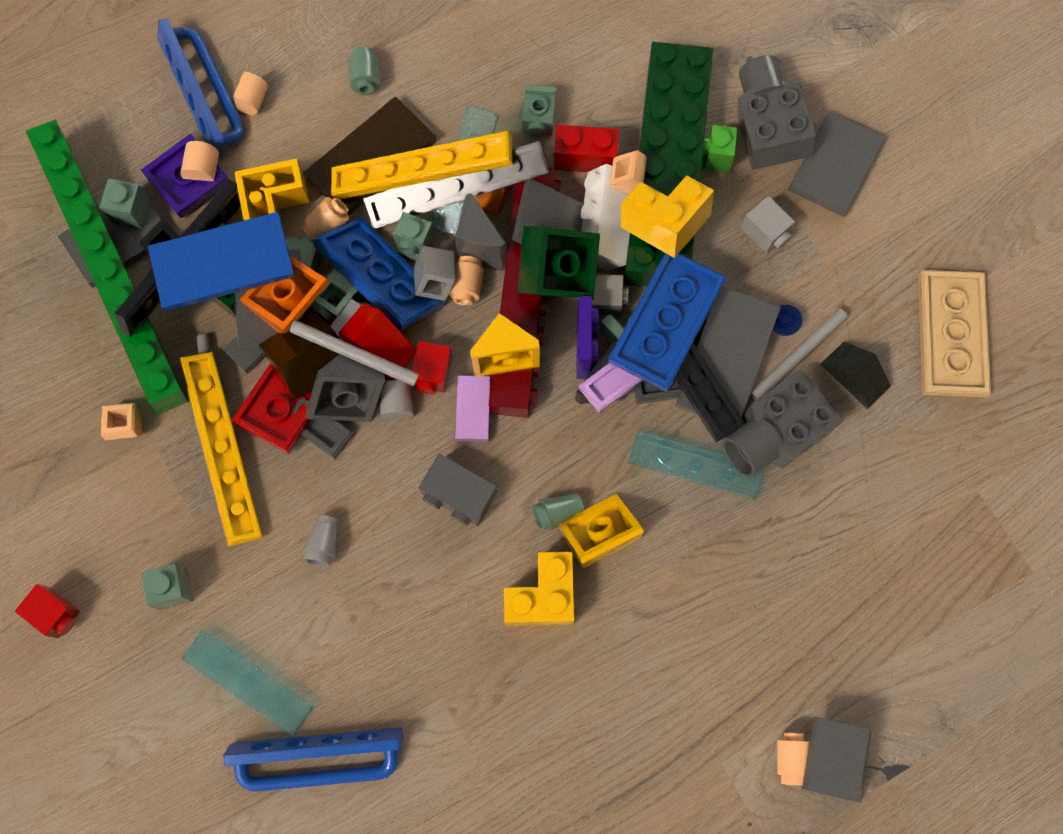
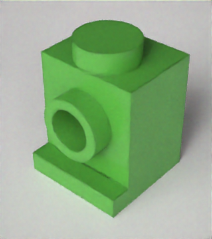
M712 125L709 137L704 136L701 170L730 172L735 157L736 127Z

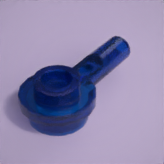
M791 305L779 306L780 310L773 330L781 336L794 335L802 326V315L797 308Z

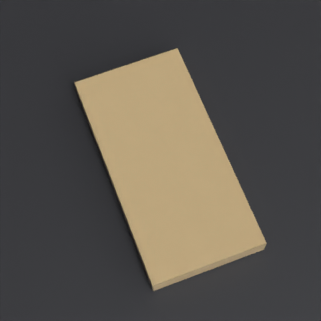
M921 270L918 273L922 395L989 397L991 395L985 272Z

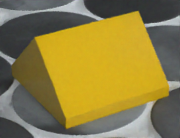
M500 313L470 350L475 377L540 367L539 340Z
M617 494L585 509L583 512L577 513L559 525L581 570L639 541L644 533L642 526Z

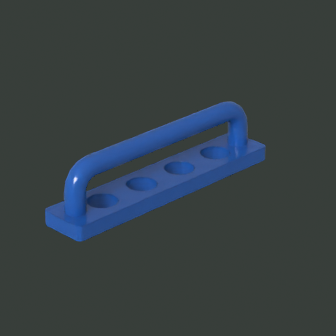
M168 19L158 20L157 38L205 143L214 146L218 150V158L223 155L224 146L234 144L244 136L245 128L243 121L201 34L189 27L172 29ZM187 39L193 43L232 126V131L221 134L178 40Z
M403 728L232 743L223 754L224 766H234V774L240 786L248 791L255 792L381 780L393 774L398 766V750L401 749L404 739ZM381 751H384L385 757L384 763L379 766L253 777L248 771V764Z

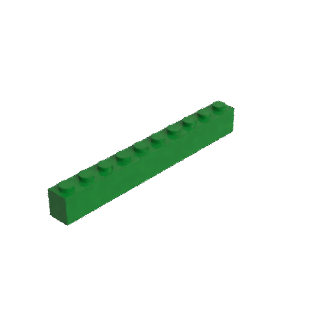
M55 119L26 130V134L150 406L159 415L188 402L149 317L133 336L129 337L120 332L114 313L136 288L58 122Z

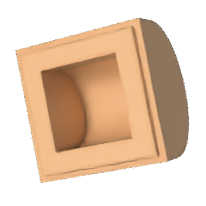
M246 71L242 74L233 96L238 112L252 116L258 114L268 89L267 82L261 77Z
M187 142L180 173L182 178L214 182L219 157L218 150L205 142Z
M638 150L614 157L610 187L623 193H631L640 182L644 183L647 157Z
M135 403L102 406L101 437L105 441L141 436L142 419L139 408Z

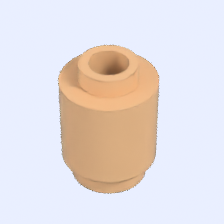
M326 197L305 218L306 223L302 228L306 235L315 241L316 237L344 225L349 220L348 208L340 199Z
M460 256L457 258V262L454 263L455 282L449 296L453 298L456 304L469 306L472 305V302L480 299L484 269L481 267L482 261L472 256Z
M784 733V740H777V775H781V784L803 785L810 742L805 740V733Z

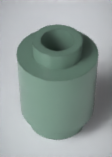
M369 47L354 49L348 60L350 87L360 95H371L381 86L379 59L375 55L374 50Z

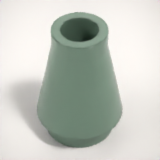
M578 493L539 499L538 504L532 506L535 522L541 531L545 529L551 531L577 513L584 511L583 502Z

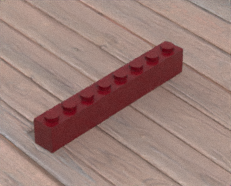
M550 167L551 172L530 178L560 192L561 180H555V168ZM524 180L515 184L500 314L538 339L539 346L542 347L544 327H539L540 316H546L548 297L517 292L522 244L513 241L512 237L524 183L527 181ZM540 367L492 374L488 405L490 414L528 418L529 408H536L537 389H532L533 377H539Z

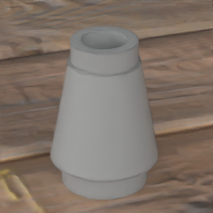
M326 515L318 516V520L302 550L305 554L304 562L317 567H330L331 561L335 560L337 519Z

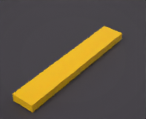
M508 131L332 167L331 195L334 198L344 199L513 165L512 136Z
M213 352L181 357L180 365L227 545L231 547L259 540L262 538V533Z

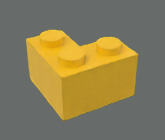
M297 158L235 171L243 220L278 212L280 215L279 209L310 203L305 177Z
M687 175L669 196L640 182L621 203V228L675 258L711 216L714 190Z
M572 552L538 553L539 587L504 588L505 626L574 624Z

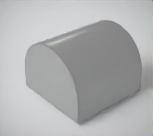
M400 380L384 382L379 397L381 419L413 417L414 408L411 385Z

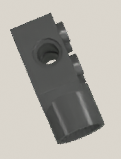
M759 56L745 63L739 70V78L744 94L738 98V121L752 170L813 156L816 134L800 83L786 81L781 61L776 56Z
M800 369L751 404L742 416L745 424L724 438L722 447L732 466L742 475L751 478L770 463L783 469L830 434L843 419Z

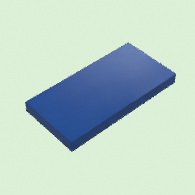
M278 212L148 246L161 308L164 311L295 277L281 217Z
M362 217L316 237L313 245L375 308L381 310L400 332L440 310L446 302L444 300L415 295L414 268Z
M665 253L607 362L667 392L727 277L680 253L675 258Z

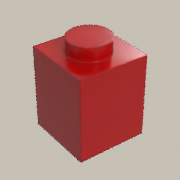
M423 341L418 342L412 371L419 374L413 386L417 387V391L430 395L436 394V391L445 393L453 359L451 347Z
M36 584L14 612L43 635L59 639L60 636L67 634L76 623L75 617L79 614L80 610L52 588Z

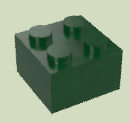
M524 226L517 292L569 298L592 296V300H594L600 233Z

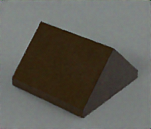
M315 311L298 320L301 323L338 338L336 332ZM290 329L287 333H277L259 344L260 349L294 400L311 391L317 372L339 355V353L290 333Z

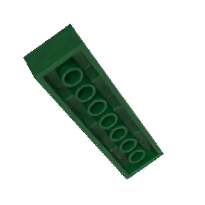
M652 41L639 151L647 157L644 184L669 196L686 175L700 182L713 48ZM630 233L623 284L647 287L665 252ZM694 236L679 252L690 259L693 256Z

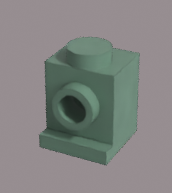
M525 84L522 133H529L536 137L553 135L556 87Z
M402 212L393 232L396 243L395 251L400 256L416 262L422 247H431L434 242L435 233L432 222Z
M335 269L326 278L329 283L311 303V307L314 308L313 311L326 323L330 320L334 322L351 299L357 302L360 298V292ZM336 300L339 304L334 307L329 301Z

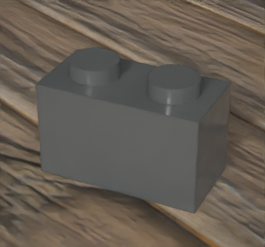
M440 453L418 487L421 494L424 495L422 500L438 510L441 506H444L453 512L451 514L453 519L466 526L470 522L477 526L479 525L498 493L496 485Z

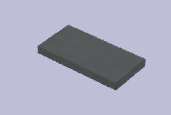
M722 286L709 310L696 347L742 418L780 307ZM681 389L675 406L696 413Z

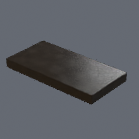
M395 96L304 171L303 174L325 198L334 199L331 195L332 167L431 147L437 142V138ZM375 193L340 200L347 206V214L349 216L364 203V198L373 196Z

